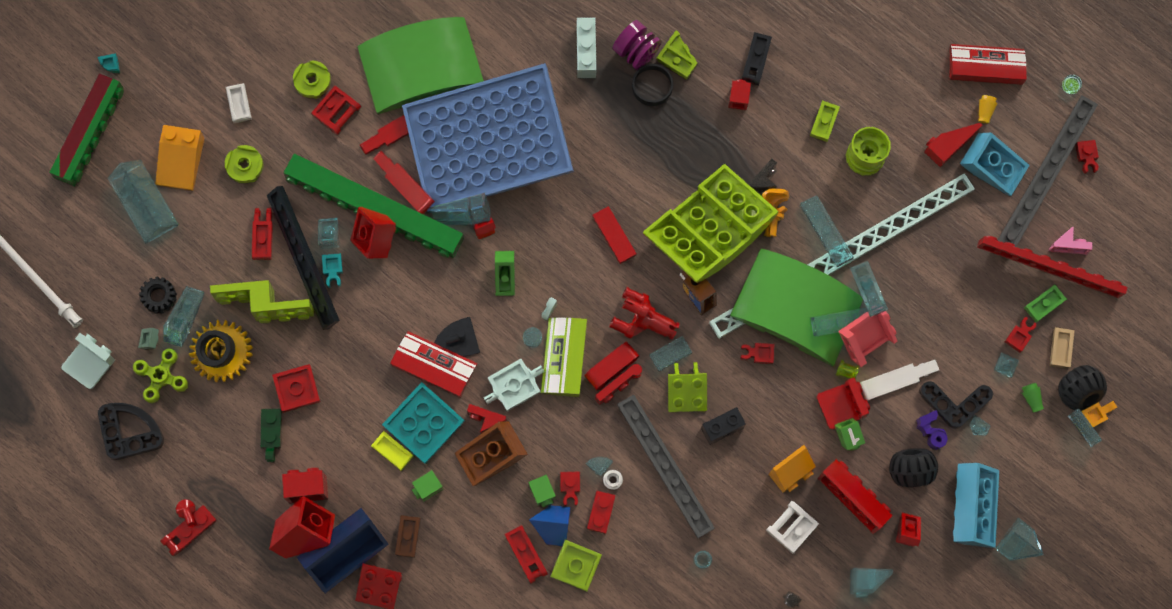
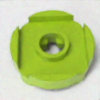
M313 60L305 64L302 63L295 69L293 81L299 94L307 98L318 99L329 89L331 76L324 64ZM313 76H316V81L313 83H309V80L307 78H312Z
M240 145L233 151L231 150L225 158V168L229 177L238 183H253L263 171L264 163L262 157L252 146ZM247 160L248 167L242 168L239 164Z

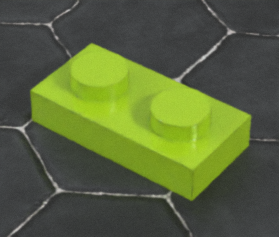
M822 101L810 133L811 137L828 142L840 106Z

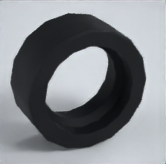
M217 330L207 331L197 340L195 347L196 355L199 361L206 366L214 368L224 367L234 358L235 343L227 333ZM216 337L221 338L226 347L223 357L219 360L209 359L205 350L208 341Z

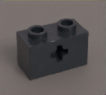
M736 407L703 423L701 430L709 445L744 429L746 423Z

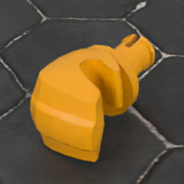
M768 189L762 194V197L779 212L765 229L764 236L777 237L778 221L784 219V213L788 210L785 206L777 208V206L784 201H788L789 192L785 189Z

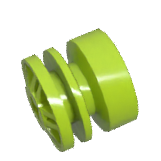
M875 127L859 129L854 134L846 152V161L849 167L860 175L877 173L883 167L891 150L888 136L882 130Z

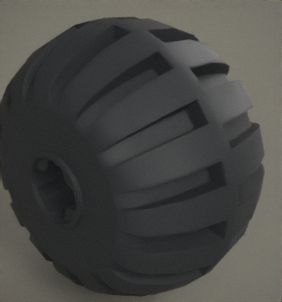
M1089 365L1079 366L1069 371L1061 379L1058 386L1059 396L1068 408L1075 411H1083L1103 399L1107 392V382L1104 375L1098 369Z
M913 448L901 450L892 456L889 472L893 481L899 486H926L936 479L938 462L934 454L927 449Z

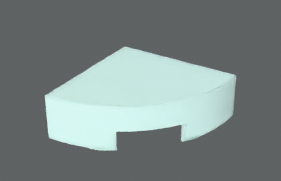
M552 297L549 298L546 303L547 307L541 315V318L546 321L557 306V300Z

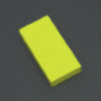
M384 431L371 445L373 449L400 471L414 457L413 454Z

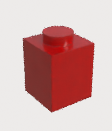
M741 79L732 81L728 108L747 110L751 83Z

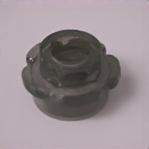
M790 591L787 592L786 596L783 595L786 605L793 609L795 606L800 607L802 599Z

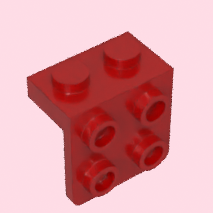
M855 377L848 379L843 385L818 393L816 397L827 425L831 430L836 429L834 425L853 418L858 421L866 418L869 414V403L866 399H863L861 394L863 392L862 386L859 381L856 382Z

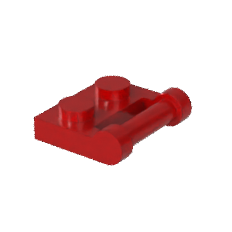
M334 86L311 114L334 134L338 135L341 132L342 126L355 111H359L361 105L337 86ZM346 103L350 105L335 124L331 122Z

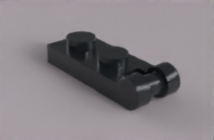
M754 32L741 80L753 82L754 85L759 86L772 39L771 36ZM750 70L757 71V74H756V75L749 74V71H750Z

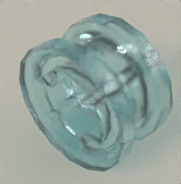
M699 551L694 555L693 562L696 567L704 569L711 565L712 556L707 551ZM706 555L708 562L701 565L698 562L700 561L698 556Z

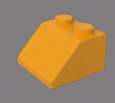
M803 445L776 465L768 475L782 493L786 490L790 493L799 486L797 484L799 480L803 478L805 481L814 474L812 471L816 466L807 448Z

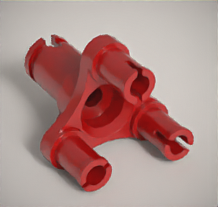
M626 287L622 294V298L625 299V304L622 305V308L635 313V316L630 323H626L614 316L609 328L623 333L629 339L649 329L672 340L677 333L675 329L679 328L680 323L674 322V320L655 312V308L651 306L649 295L638 293Z

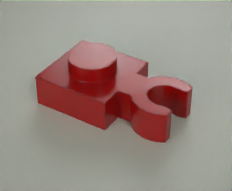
M1096 141L1077 142L1075 147L1078 162L1084 161L1083 173L1086 174L1088 172V166H1091L1093 172L1096 173L1099 168L1098 164L1094 161L1099 158Z
M1028 317L1021 321L1020 327L1016 325L1004 341L1019 353L1023 351L1032 337L1028 332L1033 331L1037 325L1034 323L1031 327H1028L1026 325Z
M755 343L754 348L747 344L741 345L742 350L748 351V355H741V360L754 358V363H774V344Z
M560 472L561 493L566 492L563 499L564 506H567L569 498L574 500V506L578 504L575 492H580V472Z

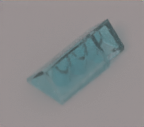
M136 160L119 163L107 179L145 244L179 225L143 162Z

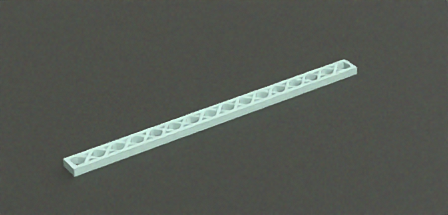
M964 173L808 265L813 268L816 265L825 266L824 273L830 275L974 191L975 188ZM963 181L967 189L964 191L957 190V183ZM941 192L951 193L950 199H941ZM925 202H935L934 209L925 208ZM910 210L920 211L919 217H909ZM894 220H904L903 227L893 226ZM879 228L888 230L886 237L877 235ZM862 238H871L872 244L870 246L862 245ZM848 246L857 248L856 254H845L846 248ZM830 257H841L840 263L837 265L829 263ZM732 309L709 322L719 339L745 324L732 317L727 318L730 316ZM719 321L728 322V327L720 332L716 323Z

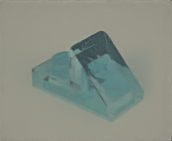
M338 218L318 220V245L321 249L340 247Z

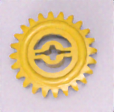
M217 320L216 326L209 322V329L202 326L204 333L217 330L227 333L232 337L235 343V355L226 366L214 368L200 362L196 355V345H190L189 348L195 351L189 353L190 357L195 358L191 361V364H198L194 370H202L200 372L201 377L207 374V380H211L214 377L215 382H218L220 378H222L223 382H226L227 377L231 380L234 379L233 374L240 376V369L246 371L244 364L251 363L247 358L253 356L252 353L248 352L253 349V346L247 345L251 342V338L245 339L248 333L247 331L241 333L242 326H238L235 329V322H232L229 326L227 320L224 321L223 325ZM196 331V334L198 335V337H200V336L203 334V333H200V332ZM192 338V341L196 344L198 339ZM212 338L206 345V355L208 357V347L212 343L211 353L219 360L225 353V343L221 338ZM222 346L223 350H221V353L219 355L217 351H219L220 347Z

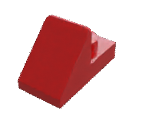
M485 206L467 213L478 239L495 233L496 226Z
M472 404L468 406L467 414L470 415V419L481 422V419L484 420L480 434L498 422L507 421L504 415Z
M902 512L896 542L912 547L919 546L921 541V517Z

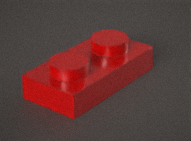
M596 491L587 530L606 534L616 495Z

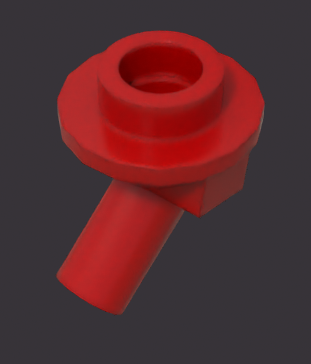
M188 499L178 502L175 508L177 515L185 519L187 526L195 524L192 516L196 510L195 504Z

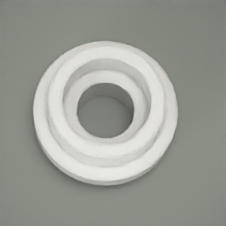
M609 470L605 473L603 483L608 489L615 490L622 485L623 477L620 472ZM615 477L616 483H610L609 478Z

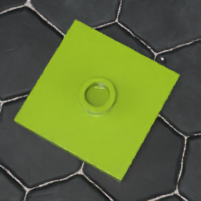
M564 540L550 577L588 591L602 554Z

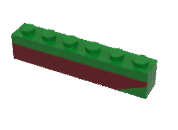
M99 73L49 172L54 179L74 187L81 180L82 171L85 165L89 164L91 153L98 146L99 137L106 130L107 121L114 114L118 99L120 100L123 96L124 88L120 81Z

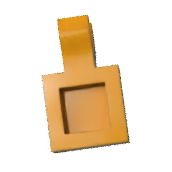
M1114 401L1103 407L1098 402L1080 413L1091 429L1108 420L1106 414L1116 409L1117 406Z

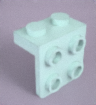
M79 333L75 338L79 345L63 363L62 370L88 389H93L114 363L115 359L110 355L112 351L104 345L100 348L95 344L97 340L89 334L84 336Z

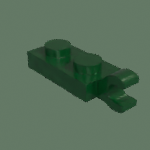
M261 409L260 447L261 449H266L265 460L267 462H275V449L281 448V409Z

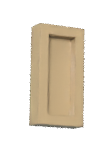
M1056 327L1053 329L1050 366L1066 369L1071 367L1074 330Z

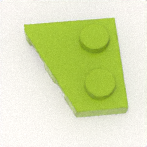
M677 30L656 57V61L686 80L697 66L696 59L690 54L688 46L684 44Z

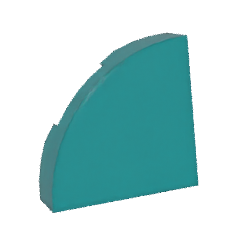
M116 53L98 57L101 66L105 70L112 73H120Z

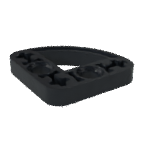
M109 403L99 408L98 418L106 453L111 459L121 460L158 450L163 446L164 437L160 427L144 410L126 403ZM107 409L112 412L111 414H109L110 420L112 422L115 421V423H109L108 418L106 416H103V414L106 413ZM117 412L129 413L141 418L151 431L123 439ZM110 427L117 429L114 437L107 436V430ZM152 436L159 438V440L156 441V445H154L153 443H146L147 448H145V443L142 440L143 438H145V441H151L153 439ZM109 441H115L116 447L121 449L118 451V455L111 453L114 450V445L109 443ZM132 441H139L140 448L132 451L130 449Z

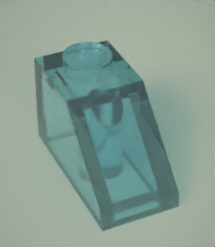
M851 569L850 594H856V598H868V595L876 591L893 574V570Z

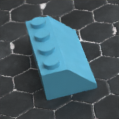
M980 463L958 464L956 472L957 488L955 491L956 506L954 510V542L964 545L996 548L999 470Z

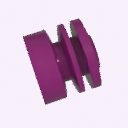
M638 20L630 23L622 31L612 47V50L622 58L629 55L627 63L632 64L635 70L646 65L654 57L662 42L658 37L654 38L655 34L652 32L645 36L647 27Z

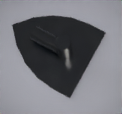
M470 317L460 319L448 325L434 342L463 357L480 353Z

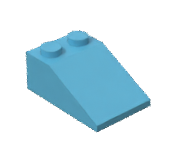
M991 132L978 133L960 162L971 174L1008 196H1012L1030 166Z

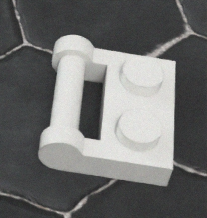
M791 501L786 511L766 531L793 554L819 523L795 502ZM794 512L798 514L799 517L787 529V531L783 535H781L778 532L779 529L787 522V520L794 514Z

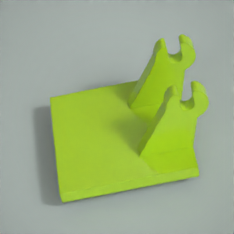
M693 362L694 374H679L678 363H674V374H668V412L707 411V373H699L697 362Z

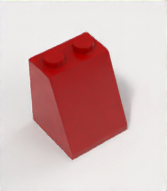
M302 496L276 519L269 550L287 559L328 546L331 541L335 514Z

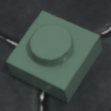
M155 328L142 329L138 348L144 350L155 349L159 339V330Z

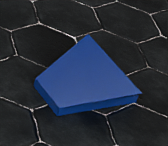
M550 505L529 519L546 545L562 546L564 540H567L570 507Z

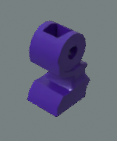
M937 410L916 420L917 429L921 431L923 436H928L927 443L930 448L935 450L942 448L947 443L945 430L932 428L930 425L931 422L937 419Z

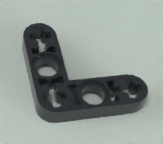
M928 381L921 386L920 395L934 411L937 410L938 415L949 427L957 429L992 399L993 391L989 386L981 385L956 406L937 384ZM925 387H927V388L932 387V388H933L932 394L929 393V394L927 395V394L925 393V391L927 390ZM986 391V397H983L978 402L976 398L981 394V392ZM939 394L940 396L936 398L933 402L932 399L934 398V396ZM939 400L946 401V410L938 408L937 403ZM966 402L974 404L975 409L973 412H968L965 409ZM962 412L964 415L958 420L959 423H953L952 415L956 417Z

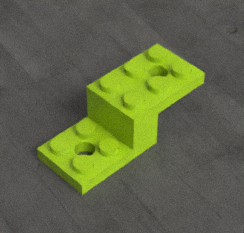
M269 280L210 285V293L219 304L227 305L231 304V301H239L240 303L250 302L251 313L259 323H270L271 320L277 319L285 322L290 321V318L306 320L310 316H314V308L309 299L275 302L274 289Z

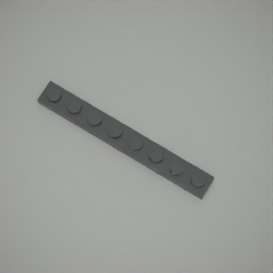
M635 395L618 403L619 410L697 539L714 530L715 527Z

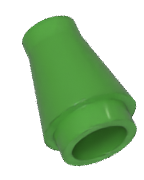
M1032 383L1022 387V395L1031 407L1032 412L1043 410L1040 386L1038 387L1037 383Z

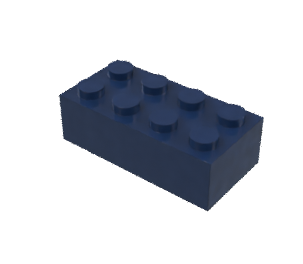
M360 508L333 529L328 546L297 556V559L326 594L389 544L363 509Z

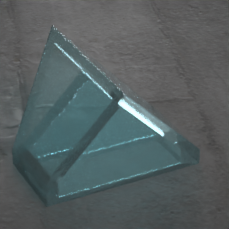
M1019 517L995 548L1010 561L1044 555L1035 530Z

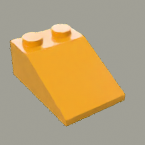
M163 125L159 142L156 185L193 191L205 139L201 130Z

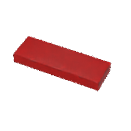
M609 206L592 215L619 264L637 255Z

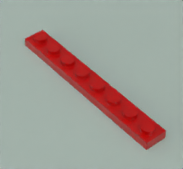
M984 236L978 241L977 248L1116 298L1122 297L1127 292L1128 287L1123 286L1119 281H1109L1104 279L1102 275L1087 273L1083 268H1073L1068 266L1069 264L1066 262H1056L1051 260L1049 256L1034 254L1030 249H1020L1015 247L1013 243L1000 242L996 237Z

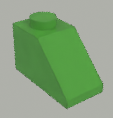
M495 251L496 296L515 295L514 251Z

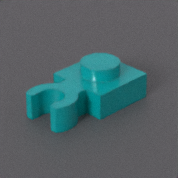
M341 253L322 255L323 274L329 275L326 279L327 287L331 288L330 283L332 280H336L338 287H341V280L338 274H343Z

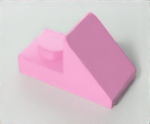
M1072 227L1049 248V252L1087 255L1092 250V242H1086L1085 239H1075L1073 241L1074 228Z

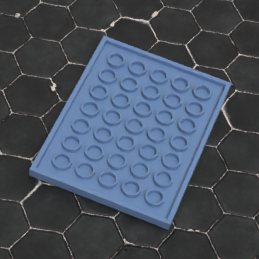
M546 63L402 105L421 186L435 201L427 210L429 213L574 172Z

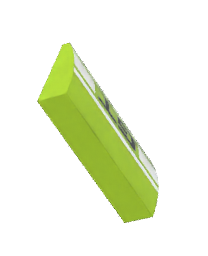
M549 318L543 368L545 372L542 378L541 394L580 396L587 319Z

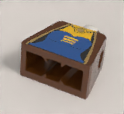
M684 271L680 273L681 278L684 280V292L701 316L717 306L716 290L706 279L696 283Z

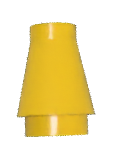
M982 95V98L979 100L978 122L989 124L998 104L996 102L997 98Z

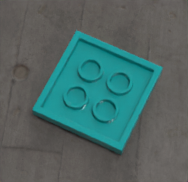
M421 382L386 419L382 426L419 460L426 464L462 426L465 420Z

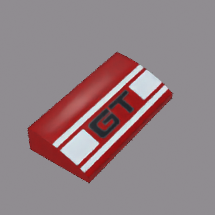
M951 44L949 80L1023 85L1027 80L1025 50Z
M408 331L395 352L390 365L461 398L477 363Z

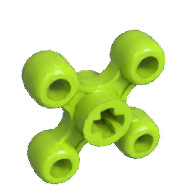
M169 348L162 352V361L158 366L151 367L144 360H137L133 364L135 374L138 376H149L151 379V385L143 392V398L148 403L153 404L159 400V392L163 386L171 385L177 392H184L188 388L186 378L183 376H173L170 373L171 366L178 360V354L173 349ZM159 373H163L162 379H159ZM154 393L153 397L149 398V395Z

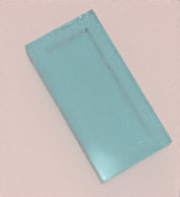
M681 336L649 354V357L658 372L692 354V351L684 337Z
M1080 409L1068 415L1090 447L1102 441Z

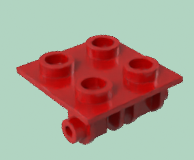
M363 563L355 601L394 609L399 583L402 580V573Z

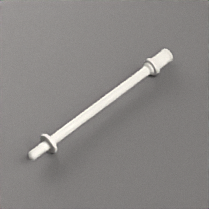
M0 235V246L59 308L58 314L64 317L73 328L81 325L83 319L73 310V306L65 304Z

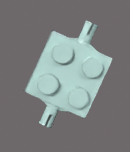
M519 359L488 377L493 387V393L483 398L487 405L498 399L508 412L541 393L536 384L535 377L545 371L541 365L531 371L525 366L523 360Z

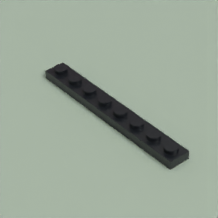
M277 186L267 194V198L323 330H328L340 321L285 189L283 186Z

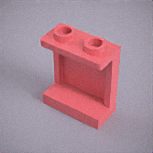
M876 306L838 331L850 359L860 367L867 364L865 356L885 342L891 341L894 344L898 342L895 336L897 334L896 330L889 322V314Z

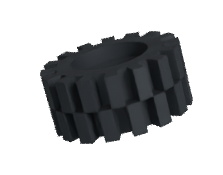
M155 277V279L149 278L150 281L148 283L145 281V286L140 288V301L150 312L153 311L156 314L158 312L162 314L164 310L168 312L170 310L169 307H173L175 305L173 302L177 300L175 288L163 277L161 279L159 277ZM155 289H163L165 291V297L160 302H155L151 299V294Z

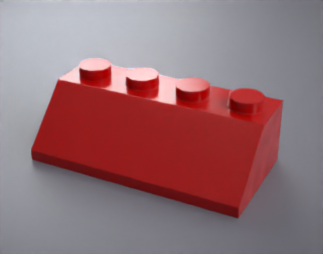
M836 459L817 479L872 534L876 533L893 516L890 513V508L884 503L881 504L876 499V494L870 489L867 490L862 485V480L856 475L853 476L848 471L849 468L844 462H839Z

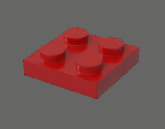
M310 364L272 375L283 413L321 402Z

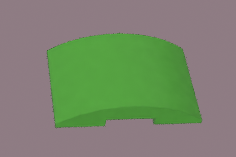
M464 17L438 18L409 24L380 34L357 46L377 114L399 109L404 104L484 81Z
M761 248L731 311L730 317L763 333L766 331L798 347V350L834 366L844 344L838 331L854 321L864 298L838 280L807 264Z

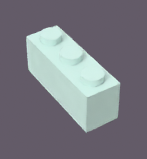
M577 18V78H596L595 18Z

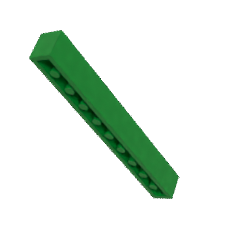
M293 154L283 172L288 183L294 186L298 184L308 193L313 194L315 192L325 201L330 202L332 200L342 209L347 210L349 208L354 211L355 215L357 214L358 207H364L387 215L396 224L395 234L398 232L404 234V237L409 241L414 242L416 240L426 249L431 250L433 248L439 251L438 253L443 257L448 258L450 256L454 258L464 240L463 233L297 154Z

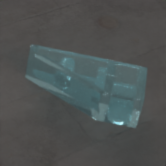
M485 193L430 207L434 220L444 225H474L491 220V210Z
M865 261L851 267V272L869 316L872 317L887 311V305L869 262Z
M186 286L163 326L164 342L180 347L183 346L204 297V291Z

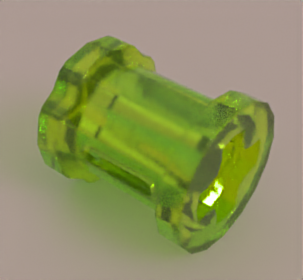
M841 359L835 375H841L849 379L855 377L856 379L860 366L850 365Z

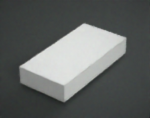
M245 84L226 87L233 123L252 120Z

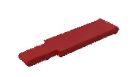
M402 115L378 129L379 134L361 143L360 147L365 155L384 144L388 147L407 136L409 132L405 116Z
M382 151L373 158L380 168L387 173L385 175L387 180L419 213L424 214L435 201L399 163L394 164Z

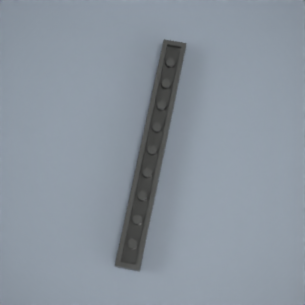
M1081 95L999 236L998 241L1003 243L1010 242L1015 247L1017 246L1095 111L1097 103Z

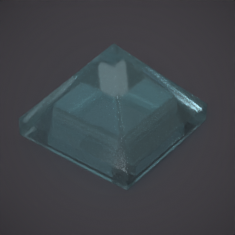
M1001 352L994 370L1012 378L1019 360Z
M976 415L973 416L970 422L973 435L988 434L991 427L990 424Z

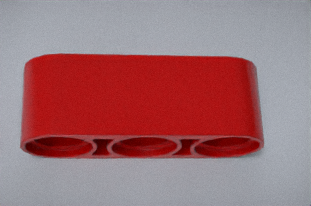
M626 341L592 367L584 376L598 391L639 358V355Z

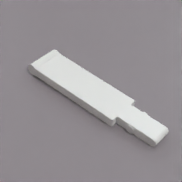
M936 360L921 363L915 367L912 363L860 382L863 390L862 394L864 399L869 401L920 382L919 378L939 371Z

